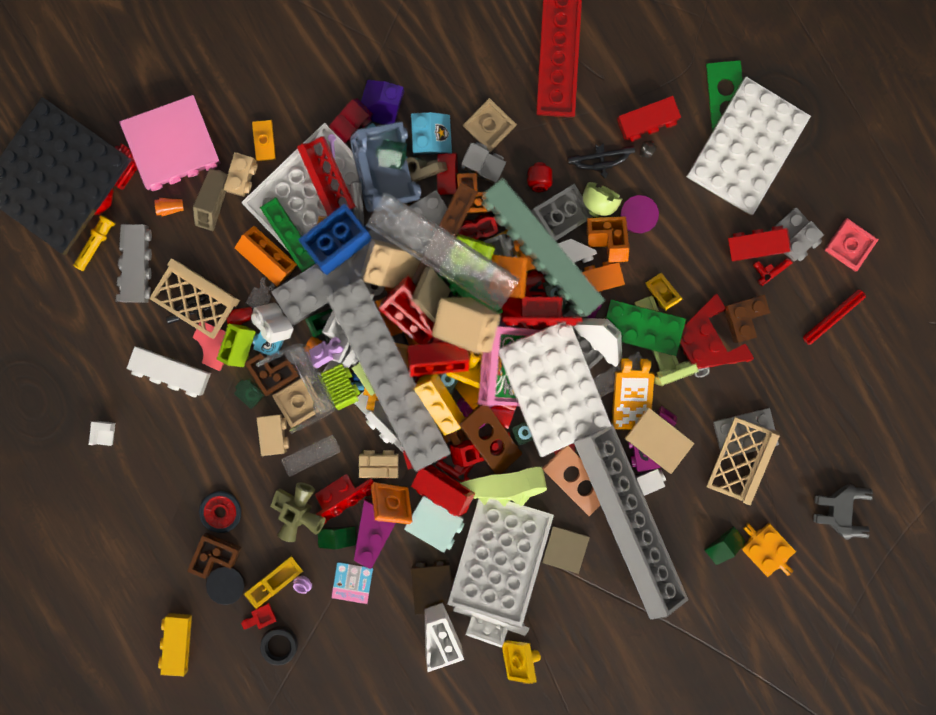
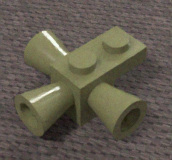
M302 482L297 483L295 496L282 489L276 490L270 507L280 512L278 520L284 522V525L277 534L280 539L286 542H295L297 528L302 524L315 535L323 528L325 517L309 513L312 506L307 504L315 491L311 485Z

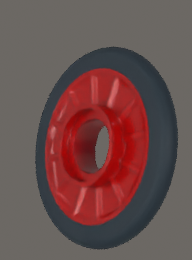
M213 492L207 495L200 505L199 515L201 522L212 532H228L235 528L240 521V503L228 492ZM217 507L225 509L224 517H218L215 514Z

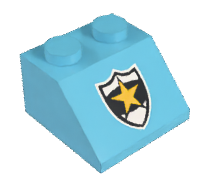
M431 112L411 113L414 156L452 153L450 115Z

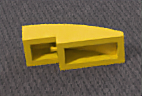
M291 556L247 590L244 595L253 607L257 609L301 574L303 570Z

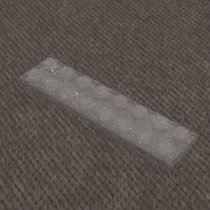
M388 193L383 196L367 224V227L498 312L520 280Z

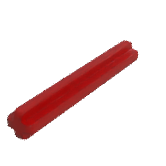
M857 290L803 336L804 341L808 345L816 341L865 299V293L862 290Z

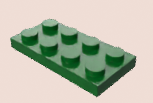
M613 299L610 301L606 317L621 331L623 343L677 356L687 319Z

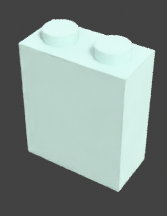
M423 496L412 514V522L406 524L404 530L444 553L446 548L448 550L451 549L455 542L452 538L456 532H461L465 523L462 522L463 517L461 515L459 517L453 516L448 513L447 509L434 504L427 496Z

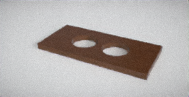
M480 404L459 423V426L495 475L502 474L522 455L489 406ZM489 423L492 427V433L487 439H481L479 437V429L483 424ZM500 439L503 442V449L499 454L492 455L490 445L494 440Z

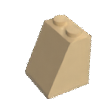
M471 297L440 298L432 335L475 353L491 352L500 315Z

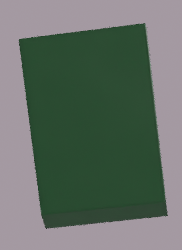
M332 308L305 319L313 337L324 334L322 331L333 311Z
M356 526L322 528L318 533L319 548L341 549L357 545Z
M733 526L705 548L704 551L718 565L735 557L746 541Z

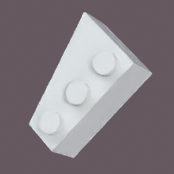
M443 603L425 609V657L428 672L464 660L461 643Z

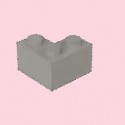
M476 142V144L471 143L461 164V169L469 173H476L477 177L495 185L506 165V162L503 161L504 157L496 153L490 155L489 151L486 150L487 146Z

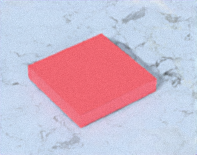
M846 218L824 250L852 270L858 271L878 239Z

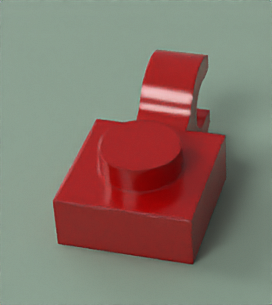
M267 603L252 610L253 617L243 620L241 624L244 630L256 624L258 629H261L276 622L277 619L270 603Z

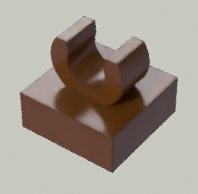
M462 428L442 436L445 443L452 441L454 446L462 443L467 438Z

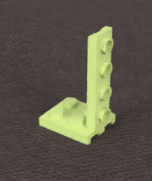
M653 296L634 302L636 306L659 311ZM652 350L660 370L657 372L658 375L654 376V383L656 385H665L698 372L696 364H690L686 361L678 363L676 356Z

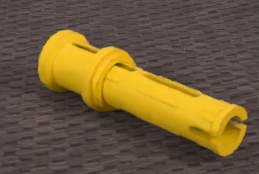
M103 215L99 216L100 220L94 229H91L90 234L92 235L73 264L74 267L81 271L85 270L100 243L107 239V233L116 224Z

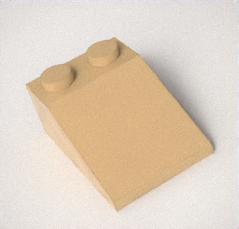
M371 238L360 276L364 282L394 288L407 275L412 280L425 253Z

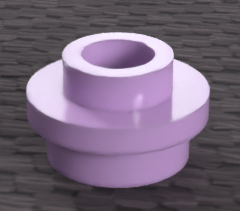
M298 576L293 581V588L299 593L305 594L312 588V583L305 576Z

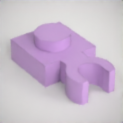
M334 337L330 340L329 344L324 341L310 349L309 353L313 365L319 368L333 359L332 354L341 353L344 349L341 345H337L341 343V340L338 337Z

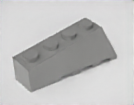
M121 224L119 249L123 252V255L120 256L118 262L120 271H122V275L117 278V286L121 290L120 294H116V301L149 303V298L151 297L149 279H151L152 275L151 268H149V260L152 257L149 241H151L152 233L147 225Z

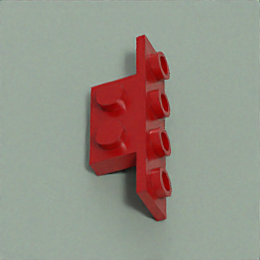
M562 297L522 298V316H502V320L507 322V325H518V322H526V325H538V322H546V325H558V322H566V325H577V322H582V317L562 316Z
M345 474L315 494L322 507V510L316 513V515L325 517V525L326 521L339 516L348 507L356 505L359 500L371 495V485L375 483L374 480L370 478L363 484L355 487L350 476Z

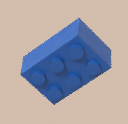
M343 204L298 240L327 276L371 242V236L346 204Z

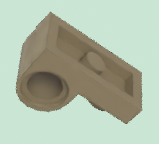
M417 157L406 159L411 181H415V183L448 170L446 162L434 160L427 163L425 159Z

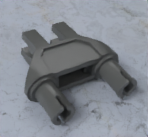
M847 484L831 496L815 495L814 503L829 505V515L813 514V522L830 524L846 540L852 537L869 538V534L866 533L870 532L868 526L852 525L853 501L855 499L872 500V496L867 495L873 494L872 488H857L853 484Z

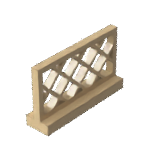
M171 258L167 264L169 266L149 299L214 339L233 307H236L240 300L179 261ZM173 272L177 275L179 283L169 285L168 278ZM192 284L194 293L185 295L183 285ZM180 286L181 297L172 299L170 288ZM167 289L169 300H159L157 296L160 291ZM208 294L210 303L201 305L199 295ZM195 296L197 307L188 309L186 298ZM183 300L184 310L176 311L173 302ZM222 303L227 306L223 314H216L215 305ZM211 306L213 317L204 319L202 308ZM198 309L200 320H190L189 311ZM214 319L215 328L211 333L206 330L205 321Z
M734 417L707 487L742 500L743 503L751 506L779 439V432ZM737 422L745 425L748 432L737 436L734 430ZM757 431L766 433L763 440L755 443L752 433ZM750 435L753 444L743 448L739 439ZM737 440L740 449L730 453L727 447L728 444ZM755 447L757 456L748 460L744 451ZM742 452L746 461L735 465L732 456ZM730 458L733 467L723 470L720 465L721 461ZM748 464L750 468L749 475L741 477L737 468ZM735 470L739 479L728 482L725 473ZM723 475L726 484L722 486L712 484L715 477ZM741 482L743 490L741 494H737L732 491L730 486Z

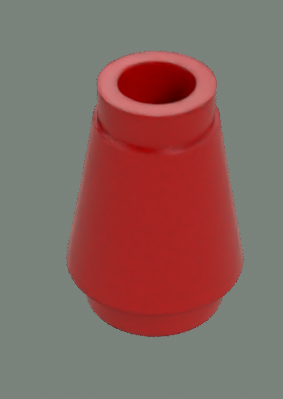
M251 306L233 309L226 319L228 324L242 325L250 320L253 313Z

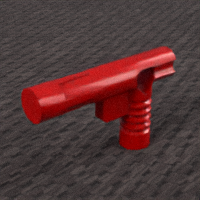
M786 258L775 268L772 264L764 268L760 261L755 262L753 266L762 277L757 282L760 286H764L790 266L792 261ZM765 274L769 275L767 280H765Z
M442 460L436 463L437 467L460 482L471 480L467 475L475 465L472 464L466 467L456 465L453 468ZM464 474V480L460 479L458 476Z

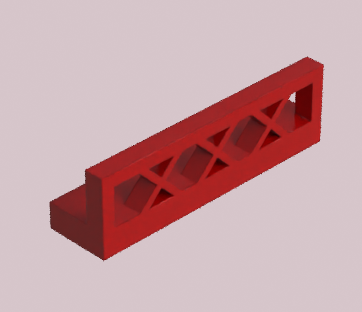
M321 136L310 143H303L297 146L327 216L340 208L338 203L340 196L346 199L347 207L350 210L355 208V204L325 137ZM319 143L323 147L322 156L318 155L314 149V146ZM324 161L330 163V173L324 171ZM332 178L339 183L337 191L331 187Z

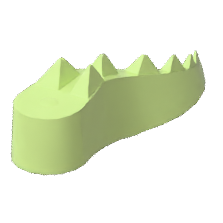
M542 467L528 468L514 473L489 475L460 483L475 492L473 498H478L484 505L487 504L489 499L498 500L503 506H506L508 501H514L516 504L523 506L531 496L547 490Z

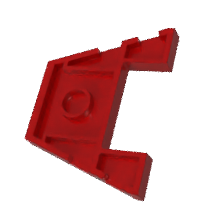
M718 294L714 295L684 326L680 347L689 363L696 364L698 369L724 364H736L737 362L744 361L750 362L754 359L746 343L727 352L709 318L726 309Z

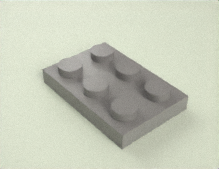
M770 408L713 421L720 451L734 417L770 430H775ZM737 422L734 429L737 436L748 432L745 425ZM761 431L752 433L755 443L763 440L766 433ZM750 435L739 439L743 448L753 444ZM737 440L730 442L727 446L730 453L740 449ZM753 447L744 452L746 454L757 450L755 447Z

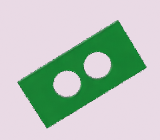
M741 60L706 64L712 132L722 116L719 110L721 103L731 101L743 81ZM727 79L733 83L734 90L731 95L724 96L719 93L717 86L721 80Z

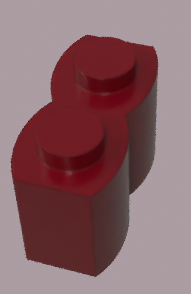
M355 98L333 120L329 128L344 143H348L351 140V136L357 130H360L362 127L365 129L372 122L371 117L374 114L358 98Z

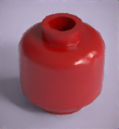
M543 162L535 163L528 169V186L535 192L547 191L552 186V169Z

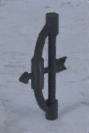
M604 143L601 146L595 144L597 153L584 156H569L568 164H574L582 169L602 170L601 176L606 178L608 175L606 169L613 168V166L624 162L631 153H635V148L633 145L604 152ZM623 154L621 158L614 161H604L603 158L606 156ZM600 158V162L593 163V165L580 163L583 160Z
M194 288L191 289L190 294L194 293ZM199 295L200 303L207 301L209 295ZM195 296L186 299L187 306L196 304L197 307ZM183 303L178 305L175 310L180 311L183 309ZM221 303V304L215 305V307H218V306H221V307H222V306H225V305H223V304ZM211 306L202 308L204 319L206 318L204 311L212 309ZM198 309L189 311V315L196 314L197 319L200 320ZM173 313L166 317L168 324L180 321L181 319Z

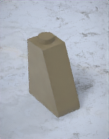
M209 169L193 206L195 226L214 231L226 194L224 187L228 174L221 170Z

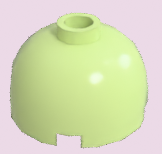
M587 183L583 193V202L585 207L589 209V214L597 218L600 215L608 216L613 214L623 200L619 198L620 195L605 186L601 188L595 187L597 183Z

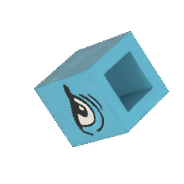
M260 331L259 334L256 333L253 339V349L277 358L284 340L269 343L262 337Z

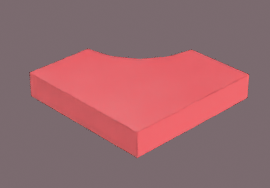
M205 322L206 330L212 333L215 326ZM196 329L193 338L200 343L203 349L202 363L221 371L224 363L217 360L218 353H220V346H222L226 331L220 329L216 337L212 339Z

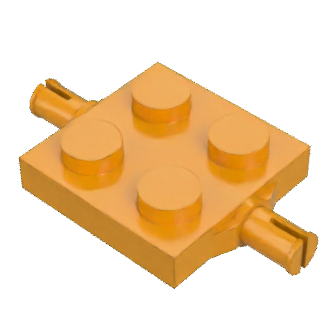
M749 523L746 524L747 527L744 526L743 529L750 535V538L741 548L767 577L779 568L787 576L790 573L792 574L793 570L786 564L787 560L796 552L770 523L757 531Z

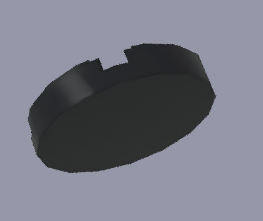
M225 566L219 567L207 579V593L218 604H232L239 600L244 592V577L237 569H230Z

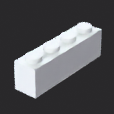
M134 347L127 369L132 370L131 374L135 376L150 377L149 381L157 384L161 382L167 383L168 388L177 391L179 388L186 390L185 394L192 397L203 395L211 374L141 347Z

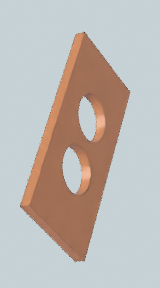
M568 445L563 447L542 469L590 516L600 506V502L593 487L587 495H580L578 493V485L582 481H590L581 458ZM570 466H575L579 470L577 478L573 481H567L563 476L565 469Z

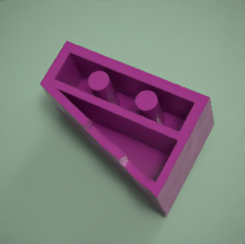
M365 498L354 561L371 569L396 523L375 520L373 501Z

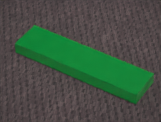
M277 197L261 206L260 209L300 270L304 272L317 264L298 240L302 235Z

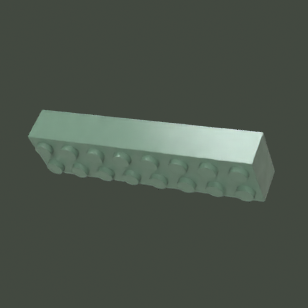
M503 179L481 197L483 207L488 212L491 210L495 214V221L500 226L504 225L508 230L506 233L512 241L516 240L521 245L519 247L521 252L533 259V266L538 271H543L546 275L544 279L550 286L554 285L559 290L557 291L558 296L562 297L563 301L567 300L571 306L569 308L576 316L589 315L605 301Z

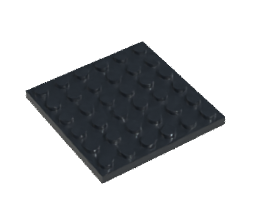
M41 97L0 156V209L66 256L132 159Z

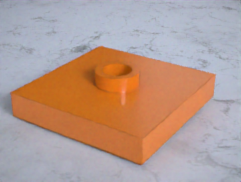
M492 255L489 293L524 298L528 258Z
M373 483L371 485L375 520L410 524L412 522L408 487Z

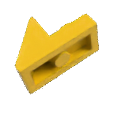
M662 273L646 282L647 288L657 299L660 308L667 310L682 300V297Z

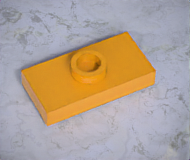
M272 120L252 122L256 161L276 159Z

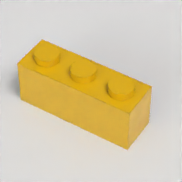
M431 374L420 377L414 389L443 435L445 436L461 429L459 423L465 417L439 375Z
M169 613L165 619H162L161 630H164V637L160 640V649L163 650L162 657L159 658L158 662L161 675L185 676L188 672L192 615Z

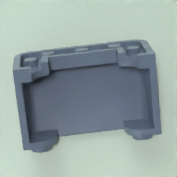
M402 122L357 130L351 136L353 157L358 178L362 185L365 207L368 212L420 199L421 188L415 181H411L403 144L405 139L408 138L407 129L403 127ZM389 160H397L400 162V165L396 167L388 166L386 162ZM394 161L390 162L391 165L397 164Z

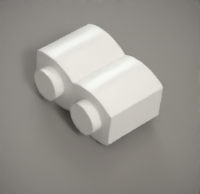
M276 303L254 307L251 315L252 323L261 330V335L267 342L274 343L291 337L293 327Z

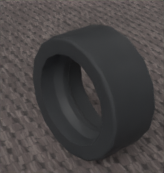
M273 627L267 631L261 640L260 650L262 656L273 665L288 663L297 652V637L293 631L286 627ZM274 635H284L290 641V651L285 656L277 657L270 653L268 642Z

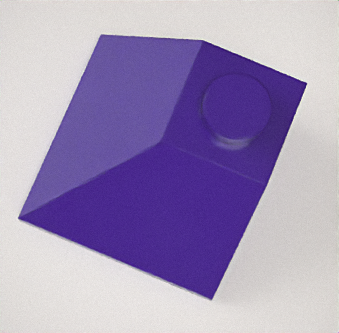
M367 80L361 102L374 114L371 117L372 122L382 125L394 124L396 122L404 94V87L384 81Z

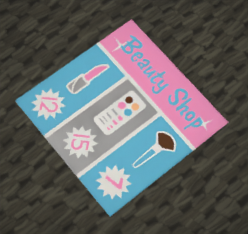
M337 562L332 598L367 604L373 568L369 569L363 566Z

